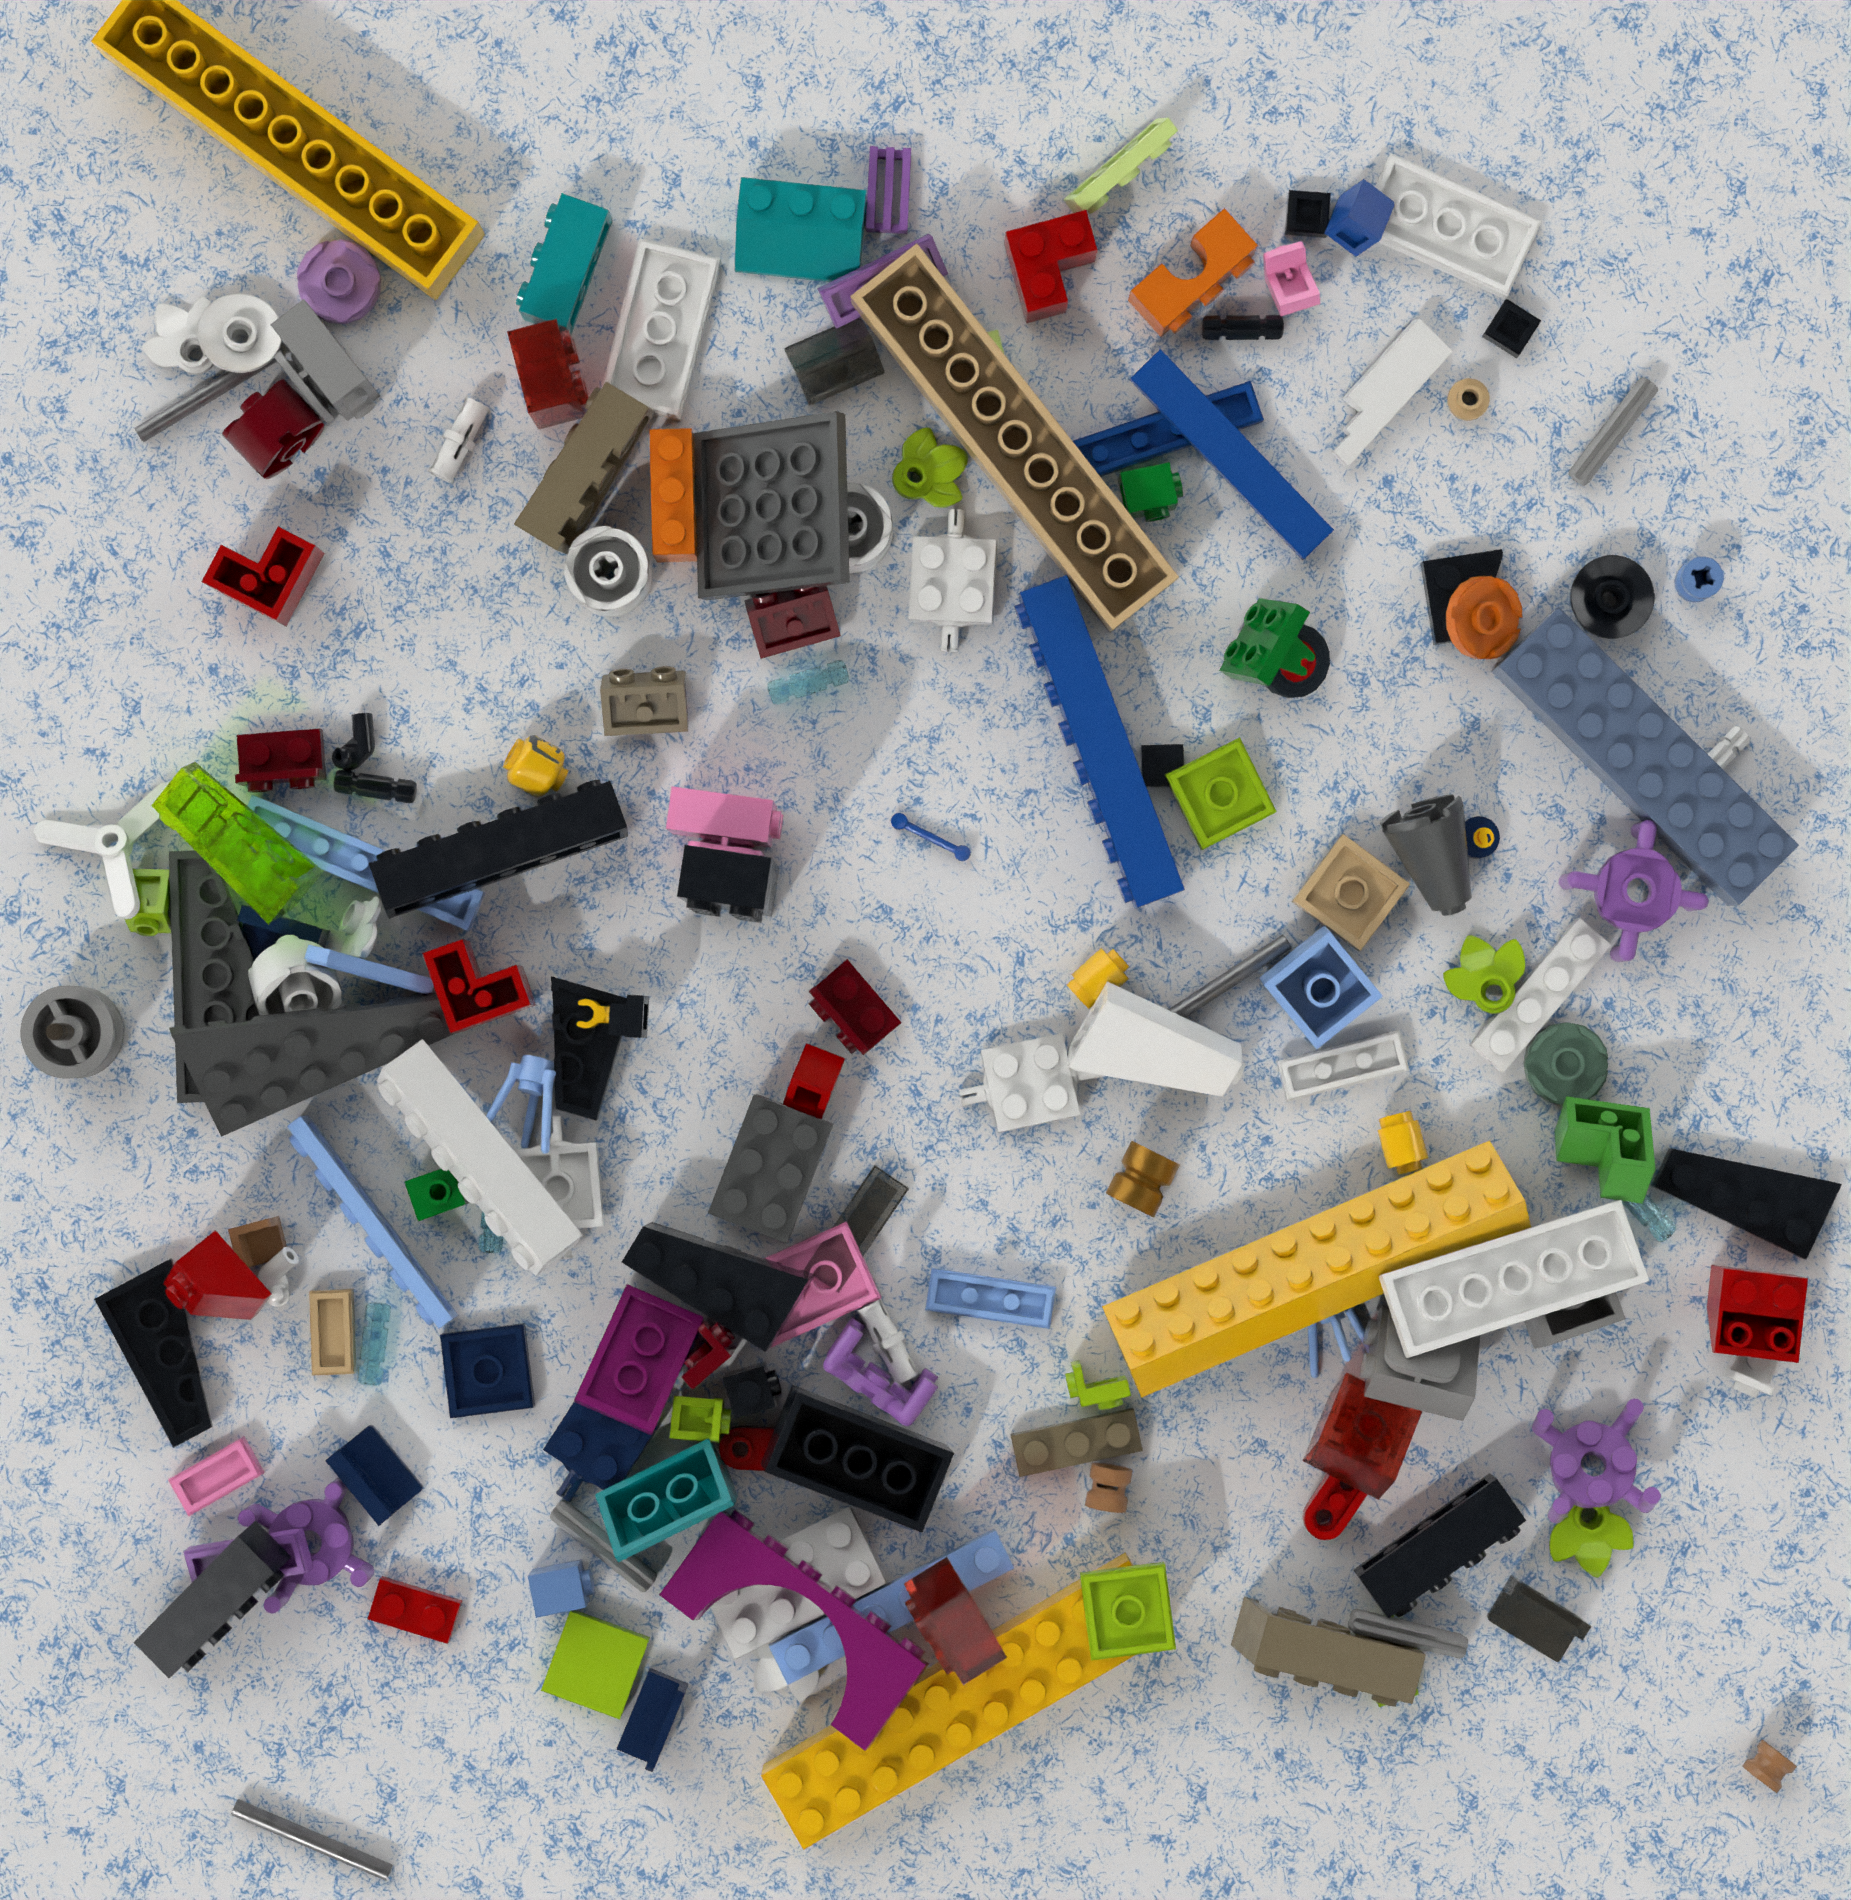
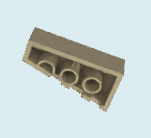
M605 382L602 388L596 387L585 405L587 412L579 424L575 423L568 432L563 449L547 468L541 483L514 523L515 526L565 554H568L573 541L588 528L655 413L650 407L608 382Z
M1244 1596L1231 1646L1255 1665L1254 1671L1275 1678L1279 1677L1280 1672L1294 1675V1681L1311 1687H1318L1319 1681L1332 1684L1334 1691L1352 1697H1357L1358 1691L1372 1694V1700L1388 1706L1396 1707L1397 1701L1413 1704L1426 1656L1419 1649L1364 1635H1350L1351 1630L1347 1627L1321 1618L1316 1626L1311 1625V1619L1283 1607H1279L1277 1614H1273L1259 1604V1600Z

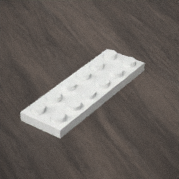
M1621 1200L1378 1276L1406 1358L1649 1282Z

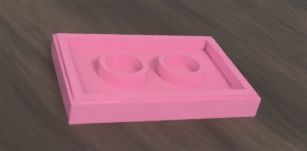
M848 1221L765 1257L768 1260L779 1262L781 1265L816 1274L772 1347L882 1298Z

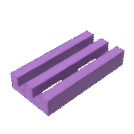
M870 146L866 232L907 234L911 148L895 150V147L878 149V146ZM878 159L886 160L883 223H875ZM894 160H902L899 224H891Z

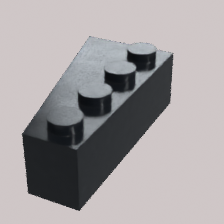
M654 1222L642 1227L621 1262L764 1352L772 1347L816 1275L804 1270L781 1265L779 1262L766 1258L763 1259L741 1252V1250L726 1245L722 1246L704 1240V1238Z

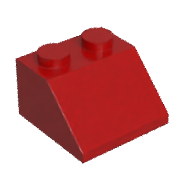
M216 1230L177 1260L163 1283L167 1287L165 1290L167 1297L177 1308H185L191 1315L251 1320L259 1313L272 1295Z

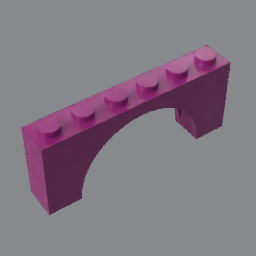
M734 1509L731 1514L726 1511L718 1513L659 1595L693 1621L699 1620L714 1603L724 1596L753 1585L783 1587L811 1600L827 1615L840 1636L846 1657L847 1680L845 1693L837 1715L830 1725L866 1751L871 1747L929 1665L922 1658L926 1651L907 1637H904L900 1642L887 1631L891 1625L876 1613L870 1611L865 1616L853 1607L857 1600L841 1587L836 1585L831 1590L821 1583L819 1579L823 1574L804 1560H801L799 1565L786 1557L785 1554L789 1549L769 1534L765 1539H762L751 1529L755 1523L741 1512Z

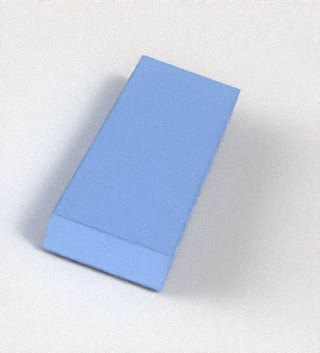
M309 944L304 958L307 959L306 962L427 995L429 993L432 994L434 985L429 977Z
M931 1268L925 1310L1050 1329L1056 1286Z

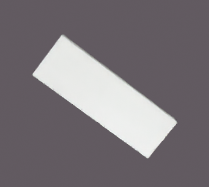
M1399 1030L1276 1061L1287 1102L1410 1071Z

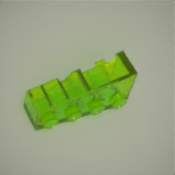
M196 762L182 767L151 805L159 813L161 821L169 828L176 830L268 925L292 910L324 872Z

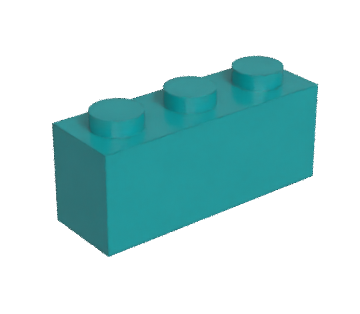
M561 193L558 204L552 203L550 205L544 226L548 228L543 244L538 242L533 250L530 266L534 267L529 283L524 281L521 284L516 299V305L520 306L519 312L525 321L571 337L613 221L608 209Z

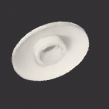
M242 293L222 296L211 302L199 318L197 325L199 346L207 359L223 370L236 373L258 370L270 363L280 349L282 339L270 325L279 317L268 303L258 297ZM237 335H244L248 338V341L239 344L235 343L233 338Z

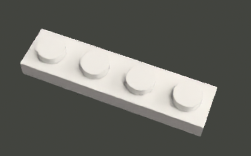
M1577 918L1515 990V999L1510 1008L1502 1013L1495 1014L1469 1046L1497 1070L1505 1072L1612 945L1581 918Z

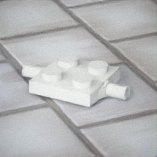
M958 509L957 525L956 510H948L947 534L938 537L913 536L908 619L910 622H931L942 627L941 652H949L950 636L951 653L958 652L959 628L971 624L993 625L997 540L974 539L964 535L966 511Z
M1063 1033L981 1050L985 1070L983 1085L959 1089L960 1097L977 1094L976 1096L962 1098L963 1107L987 1101V1104L994 1112L998 1133L1080 1116L1076 1097L1078 1082L1101 1078L1102 1075L1075 1071L1069 1068Z
M561 1116L551 1117V1138L548 1153H542L541 1144L533 1148L513 1150L578 1230L581 1228L604 1226L597 1142L575 1144L562 1141ZM572 1249L558 1260L572 1259Z

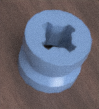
M1696 557L1681 566L1677 571L1674 579L1675 589L1679 596L1686 601L1693 603L1702 602L1720 590L1724 581V575L1721 566L1714 559ZM1704 573H1705L1706 581L1709 582V584H1707V583L1705 582V579H1704V577H1703Z

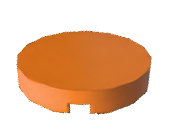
M1492 576L1471 577L1461 583L1452 594L1446 611V628L1452 644L1463 655L1473 659H1496L1507 653L1517 641L1521 630L1518 628L1519 618H1523L1518 594L1507 581Z

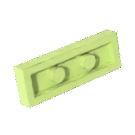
M1169 118L1154 120L1063 199L1073 213L1087 210L1089 214L1095 212L1108 201L1109 197L1106 193L1116 184L1122 187L1129 183L1140 173L1138 165L1149 156L1152 160L1159 157L1172 145L1169 139L1178 132L1177 128Z

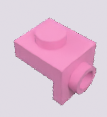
M1303 242L1282 245L1263 254L1265 281L1280 316L1320 305V293L1306 263V248Z

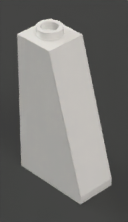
M1108 981L1068 1048V1067L1075 1071L1222 1097L1230 1084L1236 1085L1245 1069L1240 1043Z

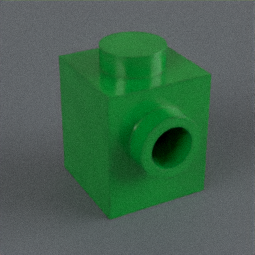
M1170 462L1124 471L1119 474L1118 483L1123 506L1133 519L1145 517L1146 522L1166 519L1170 517L1169 511L1176 509L1178 505L1177 498L1183 497L1179 472L1172 473Z
M438 1169L404 1181L418 1221L470 1203L461 1194L458 1188L459 1182L449 1170Z

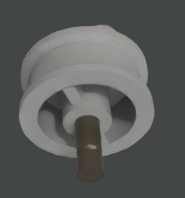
M57 986L44 991L30 1003L22 1018L20 1037L25 1054L40 1071L63 1079L85 1078L100 1073L115 1060L122 1047L124 1026L116 1005L100 991L82 986Z

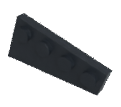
M1669 1148L1651 1186L1793 1255L1807 1259L1842 1184Z
M170 1258L94 1300L174 1448L208 1430L213 1425L185 1309L177 1308L165 1293L167 1287L163 1283L174 1266L173 1260Z

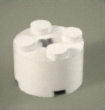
M847 483L848 522L850 524L859 522V533L856 535L848 533L849 574H854L874 567L884 558L892 542L893 524L890 508L879 492L864 484Z
M598 526L586 530L571 544L564 565V576L568 588L583 607L599 616L615 617L631 612L644 601L652 587V567L644 548L633 535L621 529ZM608 563L612 568H617L614 570L615 577L611 580H608L605 576L600 577L604 573L602 566Z
M285 935L255 959L248 971V977L259 1015L321 1008L322 1011L341 1009L342 991L336 970L306 962L307 959H304L308 944L323 948L322 946L312 941L299 939L295 935Z

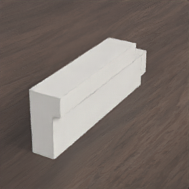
M1420 318L1413 320L1343 396L1342 399L1358 411L1342 429L1347 436L1331 452L1345 467H1348L1453 352Z

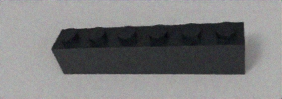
M592 780L578 786L576 793L561 797L560 793L551 794L537 801L538 806L523 811L520 807L510 808L500 812L497 815V820L481 824V821H472L458 827V833L444 838H441L439 834L431 835L419 840L415 848L401 852L400 848H394L376 856L377 861L369 863L388 918L414 911L628 837L627 825L611 781L601 784L600 780Z

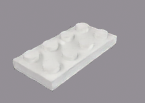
M851 1506L780 1541L789 1549L785 1554L786 1557L799 1565L801 1560L812 1565L823 1574L819 1581L831 1590L837 1585L857 1599L887 1584L885 1576ZM753 1585L736 1590L724 1596L710 1607L734 1659H738L825 1615L816 1604L793 1590L773 1585Z

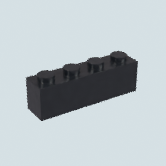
M1489 1473L1356 1567L1354 1572L1387 1618L1394 1614L1397 1617H1401L1418 1604L1416 1599L1428 1590L1431 1593L1437 1592L1449 1584L1452 1580L1450 1575L1464 1565L1467 1569L1483 1560L1486 1556L1484 1550L1497 1541L1500 1544H1504L1517 1536L1521 1531L1519 1526L1527 1520L1498 1479Z
M257 1521L253 1522L224 1549L133 1643L168 1678L172 1677L181 1667L188 1673L206 1655L201 1648L208 1641L214 1647L232 1629L227 1622L234 1615L241 1620L259 1602L253 1595L260 1588L267 1593L285 1576L280 1568L291 1556Z

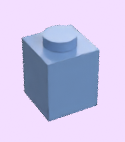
M582 1559L532 1569L528 1575L536 1618L586 1608L590 1602L589 1595L595 1594L592 1572L590 1569L584 1570Z

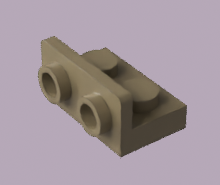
M662 666L652 669L651 672L634 673L633 670L624 668L616 669L607 675H603L600 694L604 736L688 732L689 724L685 688L686 671H676L674 667Z

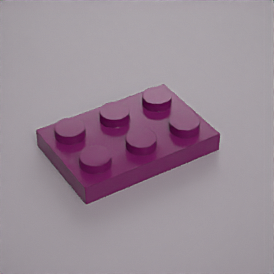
M626 1284L574 1402L653 1435L697 1336V1329L702 1324L704 1317Z

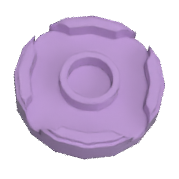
M339 239L340 241L334 240L318 243L305 254L298 267L297 280L301 300L304 299L319 318L328 323L347 324L361 319L373 309L380 296L381 275L377 263L364 247L350 240Z

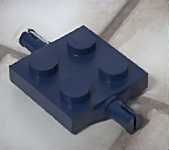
M573 1402L543 1449L562 1462L567 1471H569L556 1494L560 1497L564 1496V1500L571 1502L583 1481L605 1490L625 1480L661 1424L657 1423L653 1435H650Z

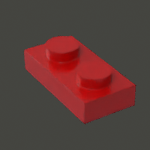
M382 1576L379 1579L367 1619L448 1644L452 1637L462 1600Z

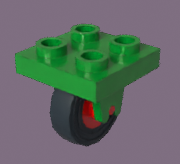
M1259 598L1257 603L1253 604L1246 612L1244 617L1245 624L1237 639L1232 641L1224 653L1225 661L1219 671L1231 679L1265 685L1272 693L1286 698L1304 697L1317 690L1325 680L1330 666V651L1323 636L1313 627L1304 624L1310 614L1308 610L1296 603Z

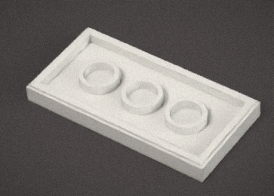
M1390 153L1375 185V188L1394 202V208L1379 243L1502 299H1506L1542 221Z
M639 239L602 387L605 382H608L655 411L654 415L681 421L721 265L720 258Z

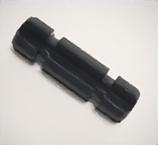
M1220 315L1205 316L1202 320V337L1205 340H1219L1220 336H1225L1226 340H1259L1260 336H1264L1265 340H1279L1284 332V321L1280 315H1266L1265 319H1260V315H1226L1225 319H1221Z
M337 770L333 782L334 790L338 793L352 795L353 792H356L358 796L390 801L392 798H395L397 802L410 804L414 802L417 792V784L412 780L398 779L397 782L392 777L359 773L357 776L355 772Z

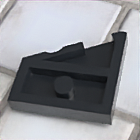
M1502 549L1427 560L1420 564L1433 645L1452 643L1446 628V611L1452 594L1461 583L1471 577L1492 576L1496 578L1503 557Z

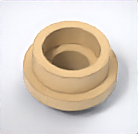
M1472 378L1456 382L1451 387L1447 396V404L1451 413L1464 421H1472L1481 417L1486 412L1490 402L1489 392L1485 385ZM1465 392L1473 393L1476 397V404L1466 405L1462 400V394Z

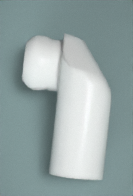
M284 1247L261 1267L258 1273L259 1280L272 1293L267 1301L269 1305L274 1307L285 1305L290 1299V1293L287 1290L289 1283L286 1273L299 1262L295 1251L289 1247Z

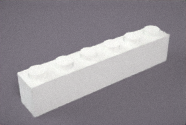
M423 1039L382 1068L377 1082L379 1084V1092L384 1100L392 1106L396 1104L405 1115V1123L411 1133L417 1138L422 1137L432 1149L431 1154L437 1165L444 1171L449 1170L459 1182L458 1188L468 1202L476 1203L486 1215L485 1222L495 1235L503 1236L513 1248L511 1252L514 1259L522 1268L530 1269L537 1276L577 1244L583 1234Z

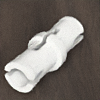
M465 397L464 404L451 429H446L442 436L445 441L432 467L429 468V473L453 484L467 452H473L476 446L473 440L490 411L488 407Z
M882 1299L858 1309L857 1311L861 1315L874 1341L872 1347L875 1353L879 1352L894 1382L901 1384L919 1374L902 1341L905 1337L901 1330L897 1331Z

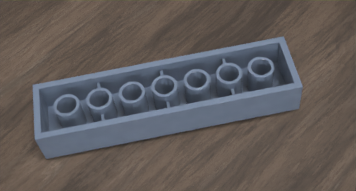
M1559 607L1550 612L1491 671L1641 821L1652 820L1657 826L1656 836L1727 906L1740 905L1799 846Z

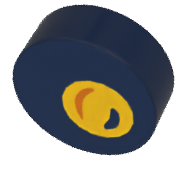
M1482 816L1465 820L1468 857L1480 859L1491 855L1497 849L1500 841V833L1496 824Z

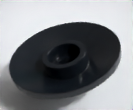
M1618 555L1598 557L1587 563L1576 575L1570 591L1571 608L1577 621L1591 634L1606 639L1623 638L1639 630L1649 619L1655 600L1654 587L1647 572L1635 561ZM1604 592H1610L1615 596L1616 602L1614 606L1610 607L1603 603L1602 596Z

